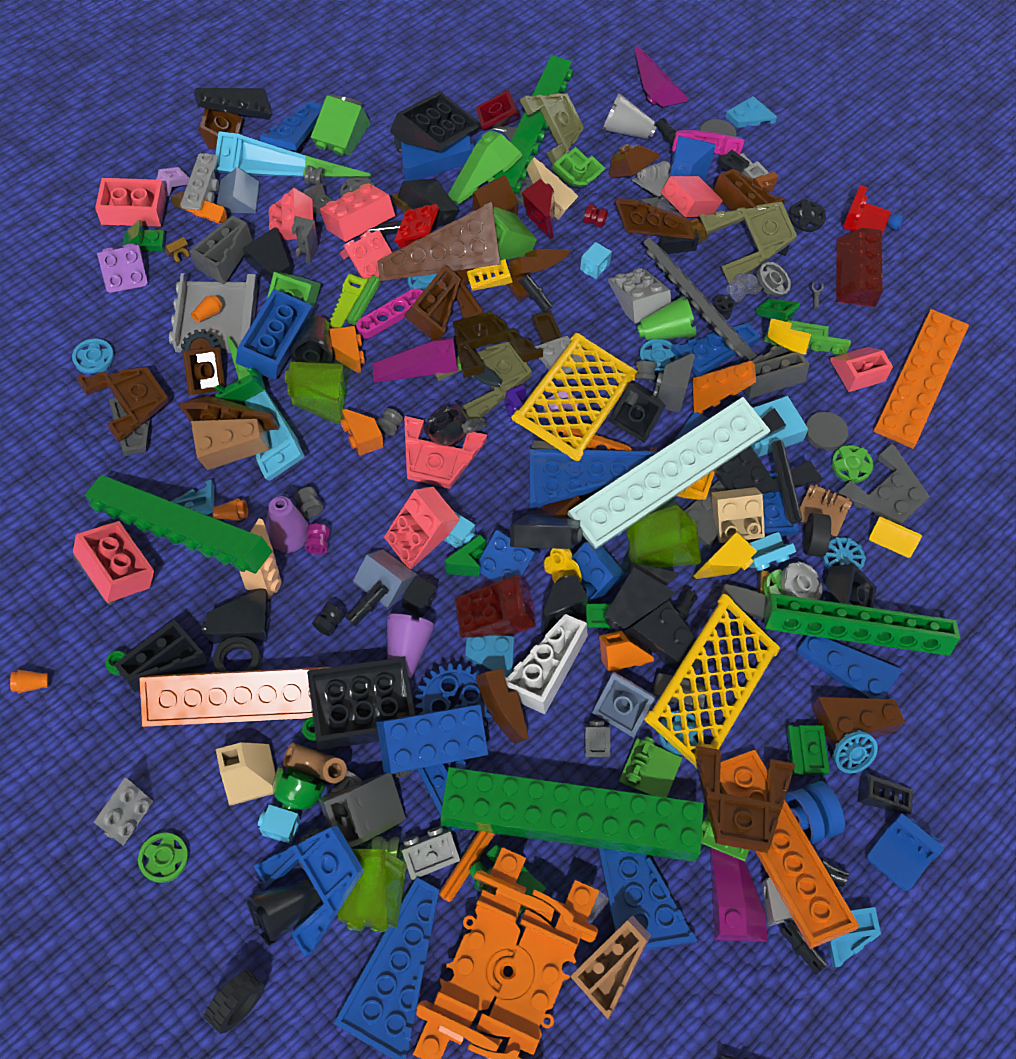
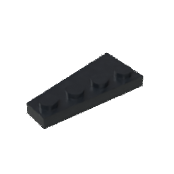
M196 88L194 92L197 106L201 108L270 120L272 115L263 88Z

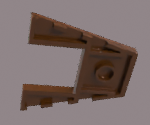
M473 269L453 271L461 278L456 293V300L463 319L484 313L466 287V285L470 284L467 271ZM475 276L476 281L479 280V276ZM511 277L512 283L506 285L516 300L519 301L528 297L529 294L518 282L522 277Z
M696 746L694 754L715 843L768 853L795 763L770 759L768 763V802L720 793L721 750Z

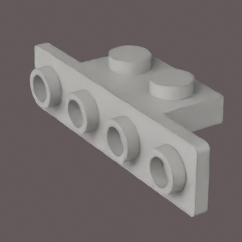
M198 154L181 201V208L201 210L204 200L214 203L215 191L217 192L219 189V181L215 178L214 172L218 162V155Z

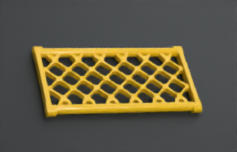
M574 333L569 345L522 407L516 410L511 418L514 422L542 438L573 460L580 461L584 455V449L631 381L635 380L637 370L623 363L581 334ZM571 355H579L582 362H574ZM585 355H593L596 362H588ZM563 366L570 367L573 374L567 375L561 368ZM602 366H610L613 373H605ZM576 367H584L587 374H579ZM589 367H598L600 374H593ZM594 378H601L605 385H596ZM607 378H615L619 385H610ZM567 379L576 380L578 386H569ZM580 379H589L591 386L582 385ZM552 380H562L565 387H556ZM598 390H606L610 398H602ZM544 391L552 392L555 400H547L542 393ZM571 391H579L583 399H575ZM585 391H593L596 398H588ZM557 392H566L569 399H560ZM575 403L585 404L587 411H579ZM589 403H598L601 411L592 410ZM562 404H570L573 411H564ZM533 405L544 406L546 413L536 412ZM548 405H557L560 412H551ZM566 416L576 417L578 424L568 423ZM580 416H589L592 424L583 423ZM552 417H561L564 425H556ZM528 418H533L535 423L529 420ZM538 418H548L550 425H541ZM565 429L569 437H560L557 430ZM571 429H580L583 437L573 436ZM546 430H551L554 435H552L551 433H549V432L546 431ZM565 442H570L572 447L566 444Z
M726 594L720 596L716 609L652 711H648L644 718L650 726L689 760L697 770L695 754L691 752L696 746H690L689 732H697V746L719 750L773 656H776L780 650V647ZM726 609L731 611L737 618L730 619ZM733 621L738 623V636L731 635L730 623ZM718 622L725 625L726 636L723 638L718 637L715 629ZM744 625L752 632L751 635L745 634ZM746 637L754 639V651L749 652L747 650ZM734 638L740 639V653L733 651L732 640ZM723 639L727 641L728 653L724 655L719 650V641ZM759 640L767 647L766 650L760 649ZM706 641H712L714 644L715 653L713 656H707L706 650L703 647ZM750 653H754L759 662L756 668L749 667L748 655ZM736 655L743 657L744 668L742 670L736 669L734 659ZM727 656L730 661V670L726 672L722 670L721 658ZM709 658L716 660L717 671L715 673H709L707 660ZM695 659L702 661L703 673L701 675H696L692 667ZM738 672H744L748 680L744 687L738 685ZM730 673L733 686L726 689L723 676ZM711 675H717L718 677V690L711 689ZM697 677H703V678H704V681H705V691H704V692H698V691H697V688H696V678H697ZM683 678L690 679L691 693L684 694L680 686ZM732 690L737 700L733 706L727 705L726 691ZM714 692L720 693V707L715 708L713 706L712 694ZM700 694L707 696L708 707L706 709L699 708L698 696ZM685 696H692L694 709L692 711L685 710ZM672 697H676L679 700L680 711L678 713H672L668 705ZM721 709L725 720L722 725L715 723V710ZM704 711L709 713L710 725L706 727L701 725L700 718L701 712ZM694 713L696 727L692 729L687 727L686 715ZM675 715L681 717L682 729L679 731L673 730L672 717ZM659 717L666 718L668 729L658 721ZM704 729L711 730L714 737L711 744L704 743ZM676 733L683 734L684 744L674 736Z

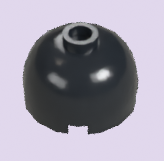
M456 403L453 404L454 407L449 408L448 405L437 409L427 419L430 422L426 427L424 424V433L437 445H457L466 434L463 432L462 424L466 423L467 417Z

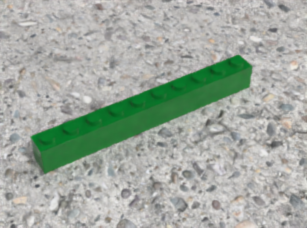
M551 55L532 96L565 93L568 86L567 80L571 81L573 70L571 69L572 61ZM540 109L527 115L526 111L524 112L511 140V143L523 156L510 169L505 172L501 170L494 176V179H498L505 175L514 195L516 193L520 194L523 184L521 181H525L528 175L526 169L534 158V154H538L539 142H543L545 138V129H549Z
M103 475L95 481L84 495L90 501L89 506L98 513L103 511L113 519L117 517L127 525L135 524L136 527L144 532L149 530L159 538L162 536L166 537L173 544L181 543L190 551L198 550L207 558L215 557L224 565L230 563L241 572L247 570L256 574L273 552L265 540L258 535Z

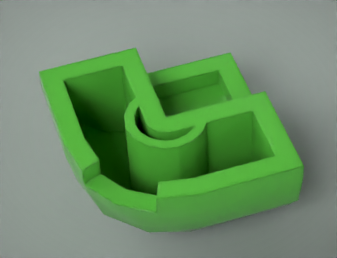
M576 147L568 154L565 153L552 166V170L565 183L578 188H583L592 183L606 169L593 156L587 158Z

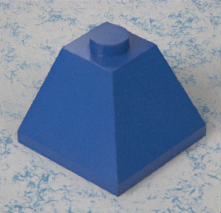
M678 135L668 172L669 178L670 176H699L705 182L716 144Z

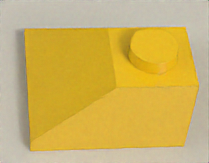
M736 532L693 577L701 579L735 574L740 568L745 571L754 562L751 557L757 551Z

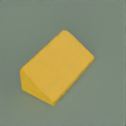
M879 517L871 531L869 540L910 558L922 535L883 517Z

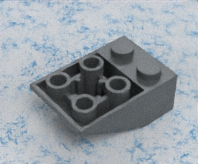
M391 773L378 775L318 798L327 827L338 826L350 848L364 843L406 820Z

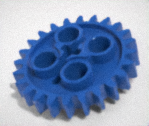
M450 663L447 671L442 666H439V674L430 671L432 679L423 678L426 687L418 686V691L422 694L416 695L415 700L422 703L415 705V710L422 711L420 714L433 712V706L438 704L444 706L445 710L450 709L451 702L454 701L460 684H464L455 708L480 705L482 719L491 720L492 717L486 712L489 710L480 694L475 678L480 672L477 671L473 675L470 674L471 666L465 671L462 670L461 664L458 665L457 670H453V666ZM451 683L455 689L451 692H445L442 689V685ZM467 692H473L476 694L477 699L475 701H467L464 695ZM483 720V725H484V729H485L486 726H487V724H486L485 721Z

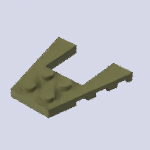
M782 202L757 205L755 208L749 209L744 207L738 208L736 211L715 212V214L700 215L701 223L707 235L744 220L758 251L721 266L728 286L739 281L797 239V234Z
M509 342L485 347L486 350L475 352L482 364L497 374L502 380V384L499 388L490 386L493 391L460 407L465 413L467 420L484 417L505 399V393L509 389L521 386L532 376L530 367L521 360ZM458 356V357H456V360H457V369H458L457 372L461 371V370L458 368V364L460 363V359H459V356ZM457 372L435 374L434 376L439 382Z

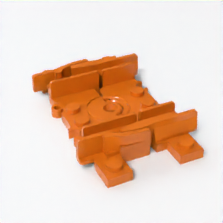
M502 847L491 874L478 871L473 876L474 879L496 888L497 891L496 895H493L483 890L476 903L477 919L473 916L464 918L463 925L466 929L471 930V932L464 935L453 962L446 964V967L454 971L453 979L450 981L440 979L442 988L438 992L434 1004L423 1000L416 1007L417 1016L426 1020L427 1023L413 1055L420 1059H442L450 1040L461 1045L464 1038L471 1042L467 1048L468 1050L488 1059H523L518 1057L520 1050L534 1055L542 1035L539 1028L540 1025L544 1028H551L554 1024V1018L550 1014H545V1012L553 1008L563 981L570 978L569 975L564 974L562 971L563 963L570 961L575 964L574 953L580 939L593 942L597 936V927L587 923L599 890L575 880L565 904L537 890H533L532 896L525 895L527 888L516 882L526 858ZM523 906L527 909L520 921V925L526 927L519 945H517L520 929L516 922L520 908ZM555 909L560 914L555 929L532 911L538 913L551 923ZM468 920L473 921L471 926L467 925ZM506 966L513 968V974L510 977H506L503 974V969ZM494 997H497L490 1015L482 1013L477 1029L470 1028L479 1010L488 1009ZM549 1018L550 1024L546 1025L544 1019ZM483 1031L495 1036L510 1037L505 1052H493L498 1050L503 1039L490 1037L481 1032Z

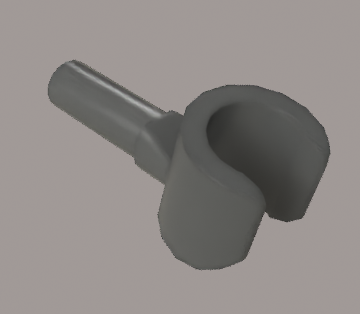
M814 282L810 288L811 292L814 293V309L819 308V297L824 288L822 282L820 290L814 289Z

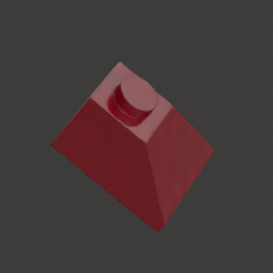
M509 89L476 106L483 130L513 123L521 117L519 108Z
M539 179L524 190L522 196L526 215L551 240L554 238V189L549 183L545 184Z

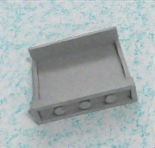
M181 273L180 282L176 283L178 297L174 298V309L176 311L171 317L173 331L169 332V342L173 344L175 352H181V343L184 344L183 338H188L187 334L189 332L194 334V330L201 332V329H204L207 333L210 331L216 336L221 345L222 353H231L227 337H230L238 347L255 320L258 294L256 274H247L246 282H225V284H222L220 282H186L184 273ZM215 295L222 303L220 313L200 323L195 322L191 317V312L194 311L206 296Z

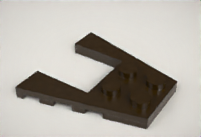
M492 312L453 321V331L464 378L484 373V365L472 349L489 344H497L507 340L523 362L543 357V349L535 348L532 341L528 338L523 339L520 337L517 330L509 329L507 323Z

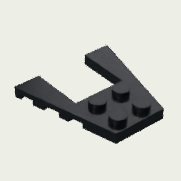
M775 408L762 418L770 432L754 444L785 429L786 424ZM751 446L714 470L726 491L756 487L762 494L782 491L779 477L772 479ZM811 460L791 470L795 488L802 487L808 483H819L822 480L821 475Z

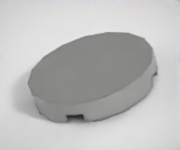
M803 562L791 563L781 572V586L787 596L819 600L822 596V583L819 584L817 579L819 576L811 566Z

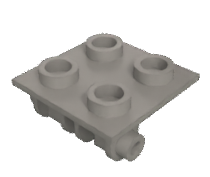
M662 161L639 171L637 177L632 179V181L655 196H663L661 191L669 179L670 163Z
M564 336L535 346L537 349H543V357L538 359L550 370L571 340L568 336ZM571 355L574 362H582L579 355ZM563 366L561 368L565 374L573 372L570 367Z
M124 778L93 823L104 830L106 836L111 839L114 838L124 846L148 811L153 800L131 781Z

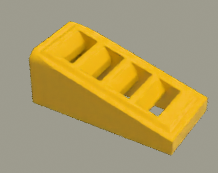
M500 260L501 265L480 267L467 271L472 291L512 283L506 260ZM487 274L488 278L486 280H484L483 275ZM475 276H479L480 282L476 283Z

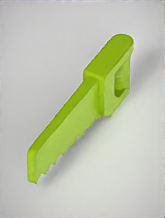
M350 273L348 274L342 285V294H340L338 299L339 303L336 304L337 308L334 309L332 318H330V327H343L348 314L369 278L366 277L364 279ZM351 283L357 284V285L360 286V288L351 286L350 284H351Z

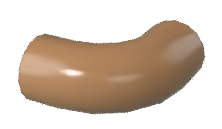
M291 743L285 752L284 767L314 776L329 783H338L346 776V764L337 757L296 743Z

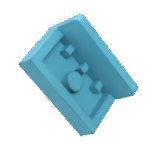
M779 532L750 542L749 544L757 552L751 557L754 562L748 568H756L759 571L770 567L769 563L776 560L779 563L790 559L789 555L796 552L793 543L783 544Z

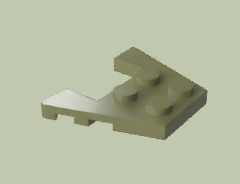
M567 93L550 94L548 96H525L520 101L527 115L540 109L558 144L546 152L553 165L565 153H569V148L576 142L584 129L582 122Z

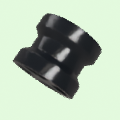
M719 295L714 301V307L728 320L732 315L735 302L728 295Z

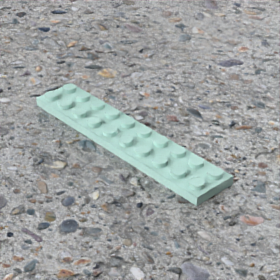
M742 397L568 511V516L573 520L580 521L583 536L597 549L766 436L770 429L745 398Z

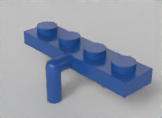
M457 761L456 768L466 770L465 761ZM443 764L418 768L416 770L441 817L448 773ZM446 827L451 834L460 830V828Z

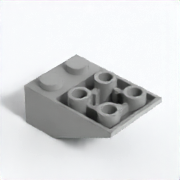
M638 268L633 270V272L617 274L615 277L608 279L626 316L634 323L640 322L641 319L671 303L670 289L645 269Z

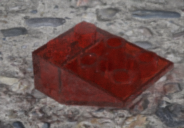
M519 575L455 598L461 638L516 634L536 626L529 588Z

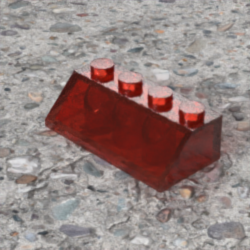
M860 228L837 238L836 302L876 307L883 292L882 230Z

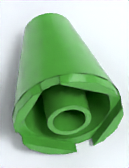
M686 296L678 298L641 319L640 325H637L639 336L644 337L645 340L696 336V326L691 327L694 317Z

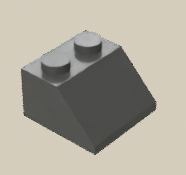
M689 354L667 364L664 373H659L654 393L666 405V410L680 413L695 357L694 354Z

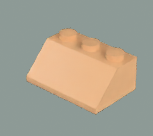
M258 519L250 533L262 537L273 551L264 521ZM273 552L256 574L247 570L245 572L240 571L245 589L252 592L266 589L269 599L273 593L279 590L282 583Z

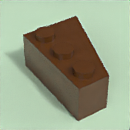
M735 169L719 174L713 190L732 211H736L738 208L745 207V209L755 208L757 205L776 202L784 203L785 198L782 196L777 198L770 194L768 188L764 187L761 189L753 184L754 180Z
M444 265L405 313L404 317L430 339L441 338L445 333L446 323L450 317V310L461 278Z
M818 697L812 706L819 725L824 726L825 739L831 751L835 750L836 743H839L847 733L851 734L861 730L869 733L873 738L897 732L906 722L895 699Z

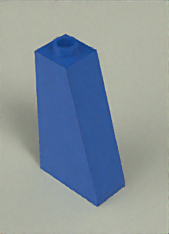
M466 136L446 149L437 151L405 144L401 141L405 181L418 180L464 166L474 149V143L470 144V137Z

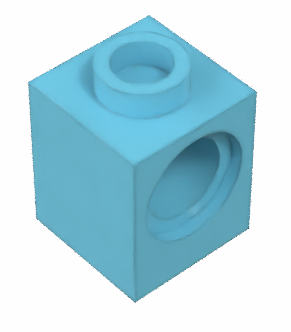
M595 242L583 254L580 270L597 279L610 265L612 251Z
M454 512L460 520L444 541L459 550L476 538L475 524Z
M269 805L267 811L261 813L258 826H260L259 829L263 836L292 845L301 820L297 813Z

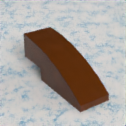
M558 249L532 250L525 253V257H518L509 261L511 277H522L528 273L531 275L552 267L567 257L570 252L569 250Z
M503 669L484 672L476 676L475 678L484 703L504 734L514 744L528 740L529 736L518 692L508 693Z

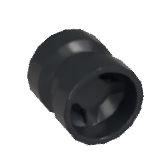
M327 603L321 610L322 614L314 619L312 625L320 633L330 637L336 630L335 626L340 624L345 616L337 607Z

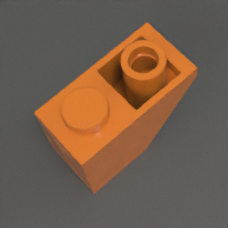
M355 326L330 329L334 359L357 373L361 372L364 355L363 351L358 350V347H362L361 336L356 334Z
M348 409L342 410L343 419L340 420L344 432L348 431L350 435L348 437L349 444L352 449L356 448L359 456L383 448L382 434L374 418Z
M623 631L599 636L601 661L608 671H620L623 668L642 666L654 661V657L648 649L644 648L640 642Z

